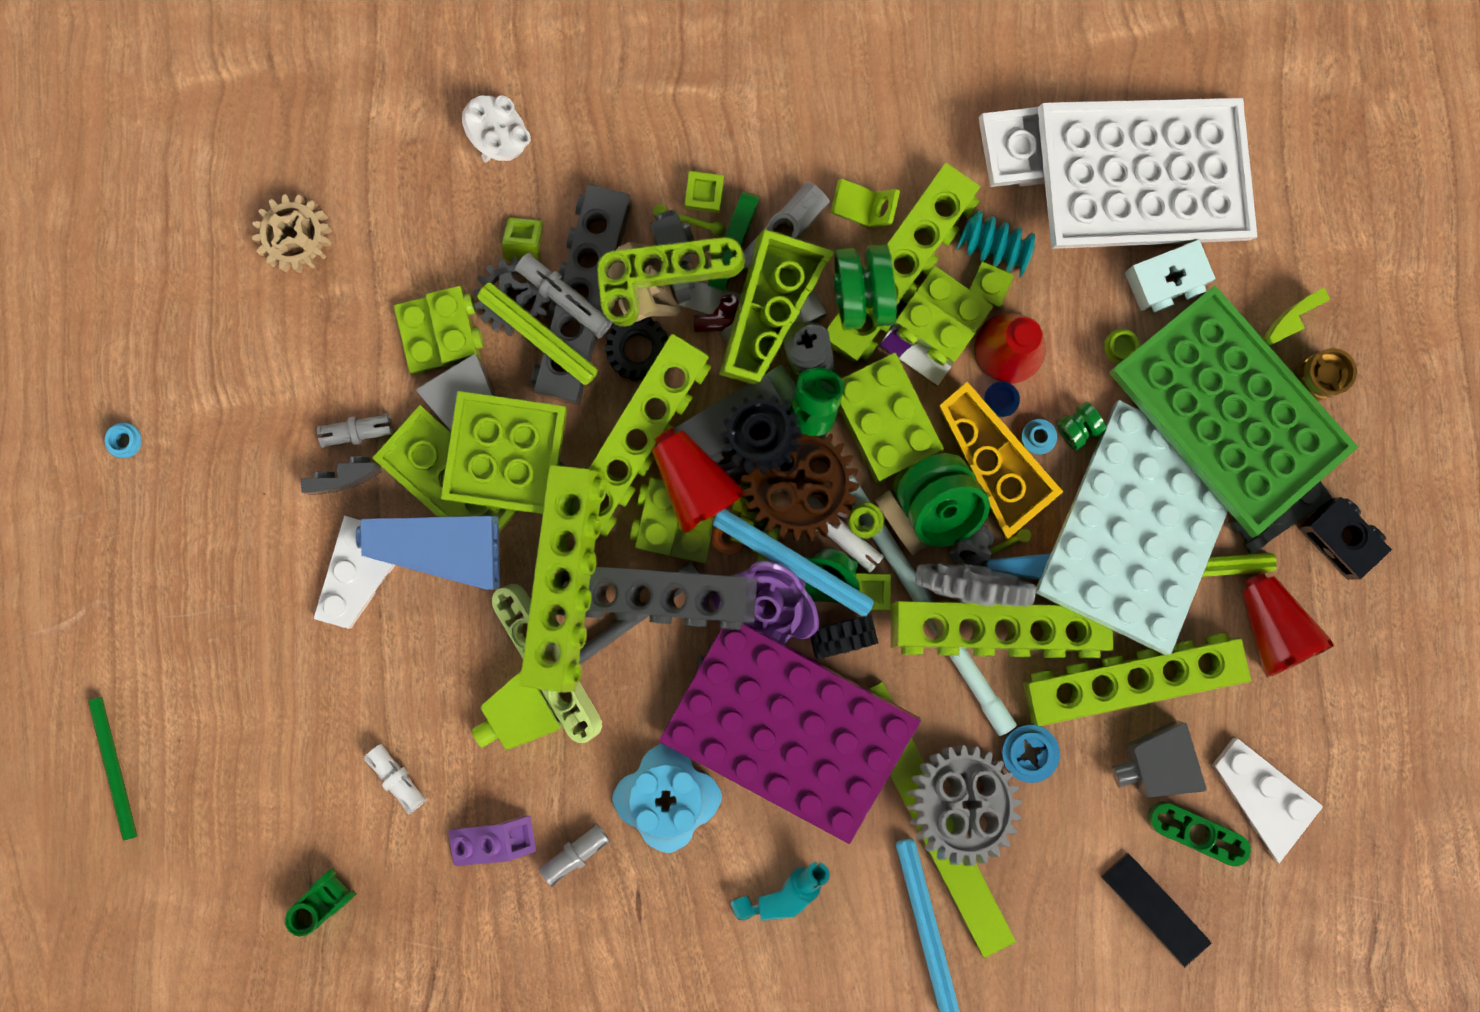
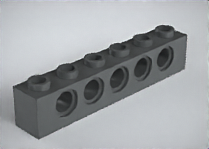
M588 184L586 194L580 193L577 200L575 213L580 216L577 228L571 227L567 248L571 249L568 262L561 263L559 273L562 275L561 280L575 290L579 287L587 288L589 290L587 301L603 313L598 279V263L606 253L617 251V248L621 246L632 202L629 194ZM595 220H603L607 223L606 230L600 234L589 232V226ZM592 253L598 256V262L594 267L587 269L580 266V260L584 255ZM551 300L549 317H553L550 330L591 363L597 340L596 335ZM567 322H578L580 324V331L576 336L565 337L562 335L563 326ZM544 353L541 365L536 364L532 372L531 385L535 386L534 392L541 397L579 406L585 385L567 371H555L553 368L554 360Z
M596 567L590 577L589 590L591 591L592 600L585 617L603 618V611L616 612L615 620L637 621V614L650 615L649 622L663 624H671L672 617L685 618L684 625L706 627L707 620L720 621L719 628L742 630V622L754 623L757 579ZM567 570L561 578L564 588L570 583V574ZM612 584L615 587L616 596L610 603L607 600L606 591ZM644 587H647L650 591V600L644 606L640 601V593ZM679 589L685 593V603L681 608H678L674 603L675 593ZM716 591L720 595L721 604L716 611H713L709 606V597ZM562 607L558 609L557 615H565Z

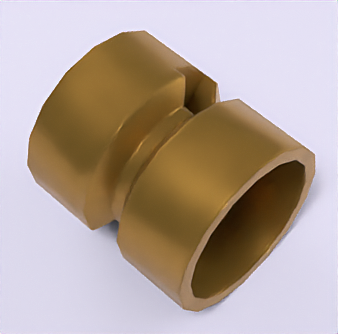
M1329 348L1304 358L1297 364L1293 374L1317 401H1321L1344 393L1351 388L1357 377V367L1354 359L1347 352L1341 349Z

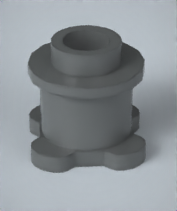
M983 524L969 538L958 541L957 548L952 549L950 552V558L955 562L967 565L983 566L984 561L989 560L991 557V551L988 547L993 543V533Z

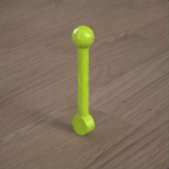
M662 204L656 205L653 209L655 217L668 211ZM678 214L681 222L688 221L691 225L709 229L715 235H721L724 232L725 227L721 222L710 223Z
M1020 529L1017 531L1016 536L989 548L991 555L1018 542L1026 543L1030 541L1031 532L1028 529Z

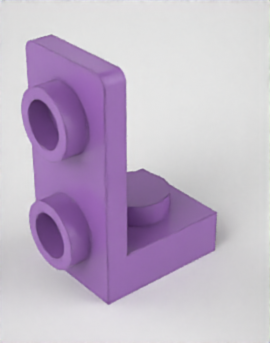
M531 816L517 817L494 825L456 828L448 833L455 866L506 862L536 852Z

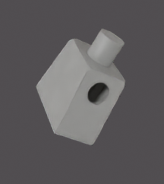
M476 354L416 389L419 395L450 430H452L458 391L496 396L485 367Z

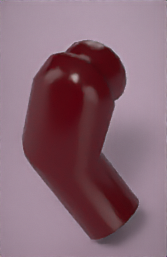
M726 294L720 299L721 303L713 314L694 315L695 332L723 331L733 324L739 299L733 294Z

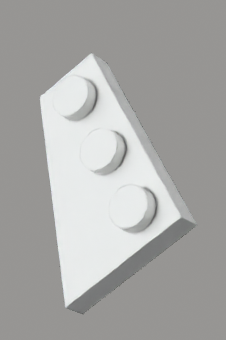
M344 515L314 619L351 629L376 594L377 588L395 565L361 556V548H358L356 544V529L361 527V520Z
M1233 737L1212 764V767L1235 802L1240 805L1249 819V823L1256 834L1263 840L1273 860L1280 863L1323 806L1238 738Z

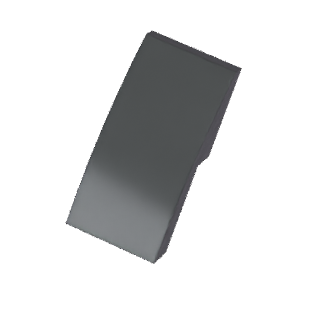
M349 457V463H337V478H335V472L328 471L313 472V478H301V493L321 495L353 488L380 474L381 466L371 463V457Z

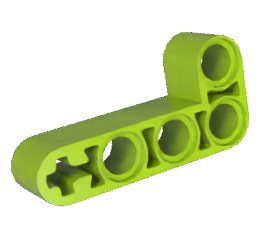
M717 238L606 253L598 263V279L603 313L612 323L626 327L632 325L639 316L638 288L736 276L745 265V257L741 246L731 238ZM730 250L732 255L736 257L731 258L730 265L725 266L722 260L718 258L724 257V251ZM705 252H709L712 259H715L710 260L712 268H708L709 263ZM696 254L700 257L698 266L691 271L682 269V259L686 255ZM650 259H661L663 266L659 273L655 275L645 273V265ZM615 263H623L626 266L624 275L616 280L610 279L608 275L610 267ZM620 299L629 300L628 312L620 317L614 316L612 312L614 303Z

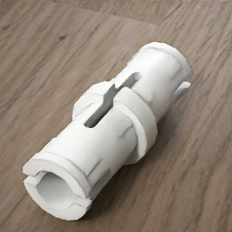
M383 744L372 749L363 758L383 782L381 785L385 791L389 790L396 797L408 815L427 801L426 797L423 796L407 776L409 774L405 767L401 768L394 761Z

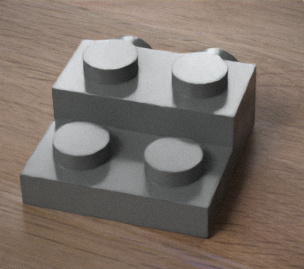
M676 210L663 212L655 217L656 221L650 223L656 246L695 241L688 221L681 223ZM691 254L686 255L682 259V269L691 271L688 265L692 263ZM693 282L671 284L678 304L691 300L690 289L695 288Z

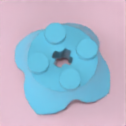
M661 743L646 753L642 758L639 769L635 773L626 775L619 781L613 793L612 801L620 818L625 823L635 827L650 847L664 853H671L686 846L691 840L695 829L708 822L715 815L722 800V793L713 778L693 768L690 758ZM663 791H670V797H676L677 802L672 803L670 809L662 808V804H658L656 798L662 796Z

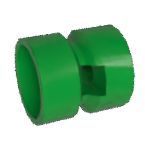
M814 367L804 370L798 377L790 414H797L800 423L796 426L800 427L805 435L821 436L828 433L834 426L844 392L843 381L835 372L822 367Z

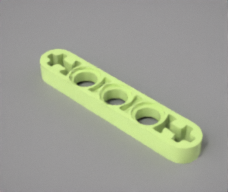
M509 584L494 592L492 606L521 657L524 658L526 637L522 632V627L524 623L528 624L531 599L523 587L518 584ZM510 596L514 600V603H512L511 606H509L507 603V600L510 598ZM522 613L524 617L516 620L515 616ZM557 644L552 648V657L555 661L560 657V648ZM580 682L576 685L575 691L571 692L572 700L570 703L562 700L559 692L541 690L567 735L573 741L583 744L601 732L602 720ZM577 706L579 710L572 714L570 710ZM585 721L588 727L582 729L579 723Z

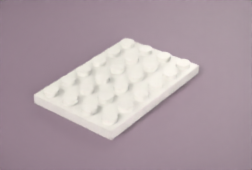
M1243 98L1042 103L1038 107L1051 249L1192 243L1200 240L1201 243L1249 241L1257 238Z

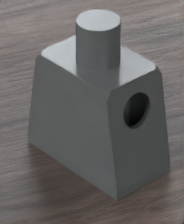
M1173 721L1128 743L1126 750L1130 762L1112 767V773L1119 788L1137 783L1140 794L1146 797L1195 793L1207 790L1188 725L1181 721Z

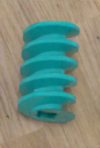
M978 210L968 219L955 250H958L964 243H967L968 256H971L977 249H980V261L983 262L992 254L994 255V267H997L1003 260H1006V272L1010 273L1018 265L1020 266L1019 278H1021L1035 249V234L1031 232L1022 240V228L1017 227L1011 234H1008V222H1003L996 229V217L991 216L985 223H982L983 212Z

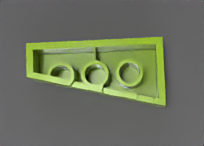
M766 229L758 235L718 375L751 385L761 381L781 346L785 335L795 322L800 309L835 251Z

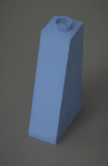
M498 516L361 519V527L356 529V544L358 548H361V556L485 590L500 588Z

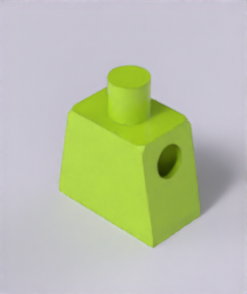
M522 671L480 706L487 720L471 729V733L481 748L499 739L505 750H509L563 727L541 689L520 686Z

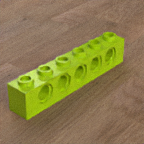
M948 163L943 165L887 244L894 271L896 307L901 300L906 304L910 301L919 288L914 282L920 273L923 272L926 275L930 273L939 260L935 252L942 243L947 247L960 230L955 226L962 215L969 218L980 202L975 196L981 186ZM937 203L948 204L952 209V215L948 217L940 216L935 210V205ZM918 231H925L932 237V243L926 246L920 245L916 242L914 234ZM899 259L907 260L912 266V272L909 274L898 273L894 268V262ZM866 308V318L870 320L872 325L871 330L868 332H859L856 329L843 331L839 313L827 328L831 349L854 366L860 358L864 361L869 359L878 346V343L873 341L881 329L887 333L892 326L876 327L870 319L868 308Z
M674 333L670 335L589 467V470L604 473L609 506L599 510V517L601 518L600 534L607 537L617 521V518L612 516L617 505L621 504L625 507L636 488L630 485L637 473L644 476L655 458L649 455L656 444L654 439L672 428L668 423L674 413L677 412L682 415L693 398L687 394L694 381L701 385L712 367L706 363L710 355ZM678 367L684 371L686 379L682 386L674 388L667 384L665 373L669 368ZM659 398L665 403L666 413L663 417L653 418L647 413L646 404L650 399ZM633 429L642 430L647 436L646 446L643 448L632 447L627 439L629 431ZM621 460L626 463L628 475L622 479L613 477L609 472L610 462ZM578 497L573 500L571 505L574 515L580 509Z
M550 465L520 680V686L559 693L574 692L576 685H578L581 679L582 668L579 664L580 651L584 647L587 637L584 621L585 614L589 610L592 600L589 584L597 562L594 547L595 540L601 531L599 510L600 503L606 495V482L602 472ZM578 497L580 509L574 515L571 505L573 500ZM573 534L575 546L569 551L566 541L569 535ZM567 570L570 574V583L564 588L561 578ZM560 607L565 611V620L561 625L556 617ZM555 644L560 648V657L557 661L552 657V648Z
M899 601L891 604V648H901V655H923V648L937 649V655L959 656V649H973V656L981 657L995 656V650H1008V657H1030V651H1043L1044 658H1066L1065 651L1078 652V658L1099 659L1101 658V652L1113 650L1112 629L1061 605L1009 606L994 604V606H985L974 603ZM927 619L933 621L937 626V635L934 639L928 638L923 632V625ZM963 620L969 622L973 629V634L969 640L964 639L959 632V626ZM998 621L1003 622L1008 629V635L1004 641L1000 640L995 634V626ZM1034 622L1038 623L1043 631L1040 641H1036L1030 632ZM1069 623L1073 624L1077 629V638L1074 642L1069 640L1066 635V627Z
M1228 632L1207 636V643L1194 645L1193 640L1176 642L1172 653L1169 655H1164L1148 648L1136 651L1137 658L1124 660L1123 655H1115L1102 658V665L1088 668V663L1083 662L1066 666V673L1053 675L1052 670L1031 673L1032 680L1022 682L1031 724L1043 726L1251 682L1242 638H1229ZM1207 653L1212 660V665L1209 671L1203 673L1199 668L1198 662L1200 657ZM1173 661L1177 667V673L1173 679L1168 681L1163 675V667L1167 662ZM1137 668L1142 674V681L1139 686L1132 688L1128 683L1127 677L1132 669ZM1102 675L1107 681V689L1103 694L1097 696L1092 690V683L1096 677ZM1068 683L1072 688V696L1067 702L1061 703L1056 695L1057 689L1061 684Z

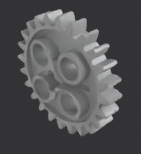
M941 563L936 565L920 564L917 567L915 579L917 585L930 588L933 593L959 598L961 602L985 606H994V604L1032 606L1037 588L1034 584H1029V582L1019 581L1015 575L994 572L990 567L970 564H957V566Z
M961 745L956 746L955 750L952 747L942 749V756L939 753L930 755L932 764L924 763L919 766L924 776L912 777V780L919 786L918 790L908 791L911 797L916 798V804L907 806V810L917 812V817L910 821V825H920L922 828L916 835V838H928L929 841L925 849L927 851L938 849L937 859L946 860L949 857L950 864L960 865L963 861L964 866H974L976 861L978 863H988V855L990 857H999L1001 854L998 846L1009 847L1011 845L1005 835L1018 833L1011 825V822L1021 820L1022 818L1019 814L1013 812V807L1022 804V801L1012 798V794L1019 790V786H1009L1007 783L1013 776V773L1002 774L1000 771L1004 762L1001 760L991 763L992 753L985 752L980 755L979 747H971L967 751L966 746ZM978 778L983 782L984 789L982 794L978 792L976 787ZM945 779L948 780L951 787L949 796L943 791ZM962 802H967V809H963ZM981 815L986 819L985 831H982L979 825ZM948 816L953 820L954 824L951 833L948 832L945 825Z

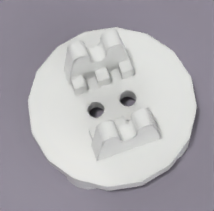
M480 95L471 99L462 112V125L466 136L474 147L482 152L481 157L484 162H488L492 158L498 161H510L518 157L531 141V136L526 130L523 120L515 111L513 102L506 96L500 95L496 98Z

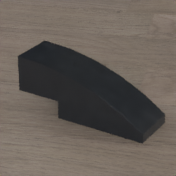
M1126 853L1101 876L1148 931L1158 939L1173 958L1184 968L1212 944L1185 912L1129 853Z

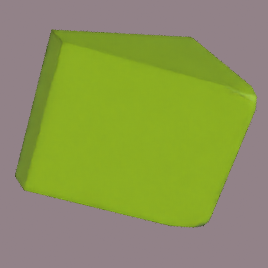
M508 217L502 241L504 260L512 261L514 257H518L521 260L524 255L531 253L539 261L543 221Z

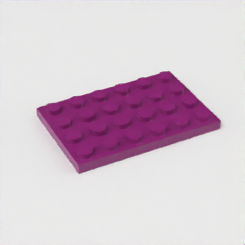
M742 622V630L720 629L663 731L659 742L850 844L921 720L920 717L751 625Z

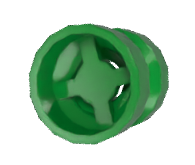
M1087 401L1077 407L1076 413L1072 416L1065 415L1056 421V426L1061 436L1075 451L1084 446L1089 437H1097L1106 430L1102 417L1094 406Z

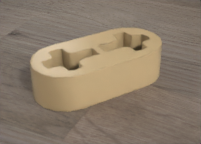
M890 489L875 499L878 507L912 555L928 546L918 539L909 518L906 517L897 498Z

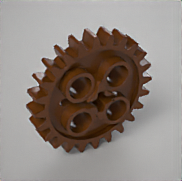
M803 434V437L797 438L796 441L801 449L800 451H793L791 455L793 460L791 463L792 468L786 472H777L775 469L767 471L765 476H762L759 470L754 469L751 474L741 476V483L751 486L743 490L745 495L742 498L753 499L747 505L746 510L747 512L759 511L755 518L756 524L764 520L768 521L766 533L769 534L777 527L780 529L779 538L781 540L785 538L787 532H792L795 543H798L801 533H806L808 540L812 542L816 530L823 537H826L828 535V524L836 529L840 527L841 523L837 515L844 518L849 517L850 511L844 504L855 505L857 498L848 492L857 491L859 484L849 481V479L854 478L858 470L847 468L852 462L853 456L841 457L840 454L844 448L843 443L835 447L831 445L833 434H829L824 440L819 438V436ZM814 460L823 461L827 465L828 471L824 474H816L811 471L809 464ZM796 477L803 478V483L805 484L803 490L797 489L796 483H794ZM768 479H774L775 481L785 483H776L773 485L769 484L767 481ZM824 482L831 483L832 487L826 488L824 486L814 484H823ZM775 493H784L789 497L790 504L786 507H777L772 503L771 497ZM812 495H819L824 498L827 506L820 510L813 509L807 503V499Z

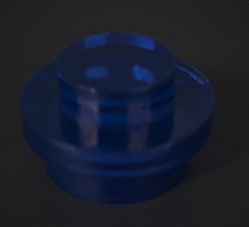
M1001 381L992 384L986 390L984 401L998 417H1007L1017 410L1020 403V395L1015 386Z

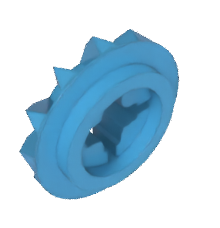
M1033 724L1017 727L1007 735L1001 750L1004 766L1008 772H1012L1013 777L1027 783H1037L1050 777L1056 770L1060 760V749L1055 737L1045 728ZM1023 740L1033 748L1044 746V748L1039 750L1040 752L1035 754L1037 767L1028 759L1017 760L1025 752Z

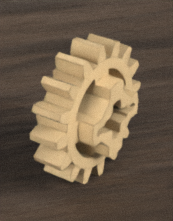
M287 194L282 195L281 204H277L273 199L269 200L271 209L266 211L260 208L258 211L264 217L262 222L255 221L252 224L260 230L259 234L252 236L254 242L262 244L256 250L257 253L262 257L268 256L266 263L272 267L279 263V269L285 273L289 271L291 265L297 273H302L303 264L305 263L312 269L315 268L316 265L313 259L316 256L325 259L326 255L321 249L323 246L332 245V242L325 237V234L333 231L330 225L323 223L328 218L327 214L323 211H317L319 206L312 200L306 204V199L301 195H297L294 202H292ZM293 212L291 215L283 216L284 214ZM314 226V238L312 240L310 230ZM273 228L274 238L271 241V230ZM290 230L297 232L295 238L287 235ZM304 251L298 255L292 256L294 252Z

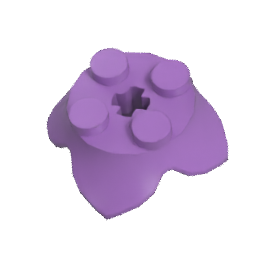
M771 561L756 562L748 570L732 575L757 579L754 623L747 624L784 644L793 636L802 640L809 638L818 630L819 618L816 605L805 590V581L797 577L785 566ZM715 591L710 600L717 610L720 607L721 598ZM768 600L774 603V607L767 605Z

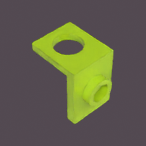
M839 179L830 213L867 228L892 225L900 190L890 189L875 192L845 179ZM888 199L887 211L880 217L881 207Z

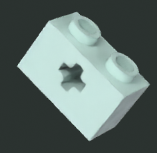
M1200 240L1135 264L1125 272L1140 312L1151 307L1154 313L1174 305L1172 299L1185 295L1186 300L1207 292L1205 286L1215 280ZM1175 276L1177 282L1171 281L1167 283L1165 277Z

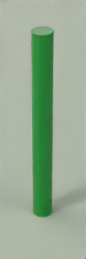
M103 697L89 700L88 705L122 840L125 841L138 837Z

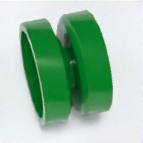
M887 244L868 246L864 253V266L861 265L860 256L854 247L835 249L834 292L843 331L862 329L866 321V308H868L870 319L876 327L895 325L896 291L889 246Z
M945 453L925 458L911 467L898 484L896 496L899 505L906 517L909 518L918 539L926 545L935 547L955 545L960 539H967L979 530L988 517L990 510L988 496L981 484L976 481L975 475L968 463L960 456Z

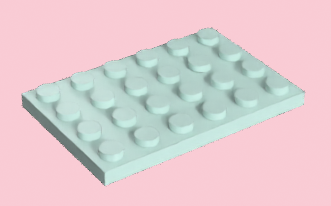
M1118 400L1114 403L1105 424L1106 430L1101 434L1039 580L1036 594L1164 655H1169L1173 651L1228 510L1141 410Z

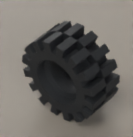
M651 317L638 322L635 321L632 325L626 327L614 324L611 327V333H608L606 337L607 345H605V352L611 367L622 378H628L632 382L645 378L668 340V335L663 330L661 324L657 321L654 322ZM637 335L646 337L652 344L650 356L641 362H634L628 359L624 352L628 339Z
M872 615L819 627L810 636L815 659L835 656L879 643Z

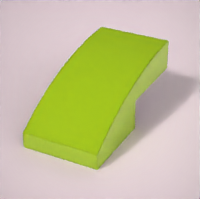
M1321 288L1288 308L1268 328L1262 337L1263 340L1270 346L1305 329L1299 316L1331 300L1325 288Z

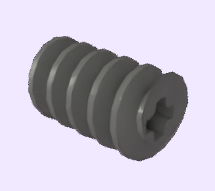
M807 321L800 322L788 330L784 338V346L791 375L796 381H798L799 375L809 368L822 367L833 372L835 371L829 331L817 323Z

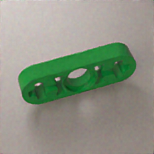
M744 190L724 237L735 240L741 246V249L760 201V196ZM730 250L724 251V257L718 259H721L723 264L727 266L730 265V259L736 256H733ZM731 277L709 280L707 286L725 292Z
M1165 801L1155 803L1148 811V824L1155 832L1222 863L1234 867L1241 866L1250 857L1251 847L1244 836ZM1170 809L1169 816L1183 823L1181 829L1170 824H1165L1161 828L1162 822L1157 819L1159 813L1166 814ZM1196 824H1204L1208 830L1207 839L1200 844L1193 843L1189 836L1191 828ZM1217 838L1229 844H1233L1236 839L1235 845L1240 848L1237 855L1231 853L1229 858H1227L1229 852L1215 845Z

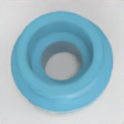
M1035 419L1024 426L1021 432V442L1027 451L1032 454H1046L1056 445L1057 432L1049 421ZM1036 430H1041L1045 433L1046 439L1043 443L1035 441L1034 433Z
M117 423L110 427L105 435L106 449L110 454L118 458L134 456L142 445L140 431L129 423ZM127 434L130 439L129 444L126 447H122L120 439L123 435Z

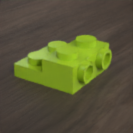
M934 266L897 318L893 327L898 329L896 334L908 344L915 345L917 342L927 349L926 355L935 363L941 366L947 363L952 366L994 306Z
M461 286L428 293L425 298L394 305L411 375L454 366L474 354L481 359L479 349L484 348V341L480 328H474L471 318L472 314H476L475 303L472 294H466Z
M650 478L649 485L642 484L639 493L638 505L644 506L641 520L634 519L630 540L636 541L635 548L706 564L714 528L712 521L715 515L708 520L701 521L692 530L683 533L678 524L663 480Z

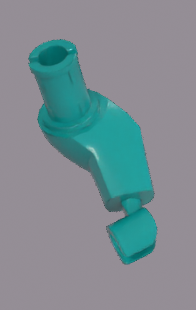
M814 862L809 867L797 868L787 878L780 891L758 896L759 904L752 906L748 896L732 901L731 907L734 915L741 921L748 920L760 914L761 921L793 918L817 898L821 886L826 884L830 878L829 869L821 862L818 865L817 862Z

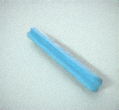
M722 510L713 518L712 523L715 527L769 560L785 566L797 577L857 614L865 617L872 609L874 601L870 597L728 510Z
M913 838L900 840L896 843V848L939 1012H960L916 842Z

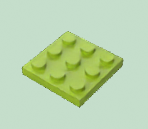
M458 391L441 499L543 514L550 465L559 466L568 408L560 405Z

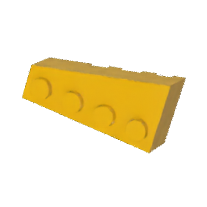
M968 382L938 406L962 455L973 471L976 481L981 484L990 502V510L1006 539L1010 538L1063 493L1061 488Z

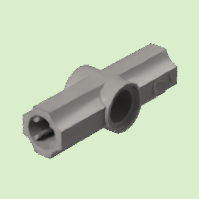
M807 181L785 207L771 217L765 229L774 232L773 230L778 225H787L793 231L790 237L798 240L830 204V200L816 185ZM757 237L743 252L745 257L743 270L746 273L748 272Z

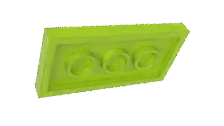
M419 405L372 459L437 517L498 516L500 532L518 511L441 499L451 431L423 406Z

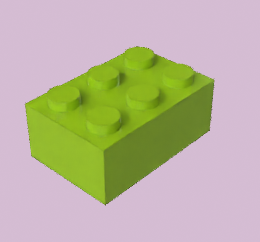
M896 352L842 378L844 392L838 410L875 484L944 450Z

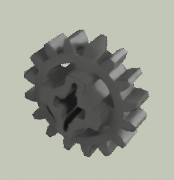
M518 257L513 258L512 265H507L504 259L501 258L499 259L500 268L495 270L492 266L488 265L486 268L490 275L487 278L478 276L477 279L483 286L488 282L495 285L500 280L498 288L509 297V292L515 290L518 294L516 296V303L525 310L530 302L535 301L533 308L529 312L535 318L538 316L548 317V313L543 309V305H550L552 299L541 296L538 293L539 288L534 284H529V282L520 283L514 278V275H521L515 271L516 265L520 261ZM474 289L473 294L477 297L481 289ZM481 301L474 304L477 311H486L481 316V320L485 324L494 320L492 329L495 332L505 327L506 334L512 336L514 328Z

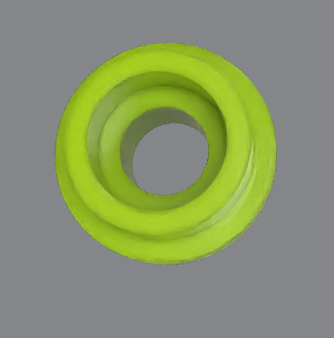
M862 502L855 505L848 517L850 530L860 538L876 536L884 525V515L881 509L870 502ZM867 513L872 517L873 522L871 526H864L861 523L862 514Z

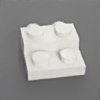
M1038 107L982 113L979 117V124L990 187L1019 184V187L1045 184Z

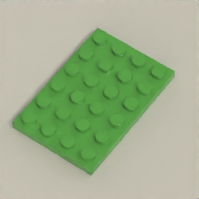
M1216 285L1109 372L1118 385L1252 538L1261 534L1359 448Z

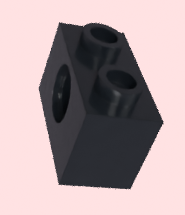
M1337 497L1322 505L1298 528L1347 580L1362 579L1392 549L1384 542L1386 540L1385 535L1374 525H1368L1359 516L1361 511L1355 503L1347 498ZM1345 527L1352 533V541L1349 545H1346L1342 540V531Z

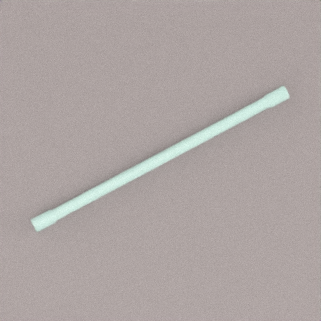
M782 364L767 373V376L783 402H787L791 407L796 384ZM821 435L819 438L824 440L827 435ZM855 478L849 479V481L858 483ZM860 485L857 491L848 492L857 498L855 505L862 502H870ZM867 513L861 515L860 520L864 526H871L873 522L872 517ZM884 524L882 530L872 538L914 602H935L926 588L916 584L915 570ZM927 619L928 625L934 634L937 635L936 624ZM959 649V656H949L977 698L983 713L998 736H1002L1017 726L1016 722L1001 699L995 695L967 650Z

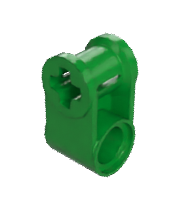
M333 867L322 875L308 889V892L287 911L284 919L285 927L292 935L298 937L309 935L331 916L333 917L357 895L354 890L349 891L336 877L337 871ZM303 908L311 912L313 917L311 926H305L298 920L299 909Z

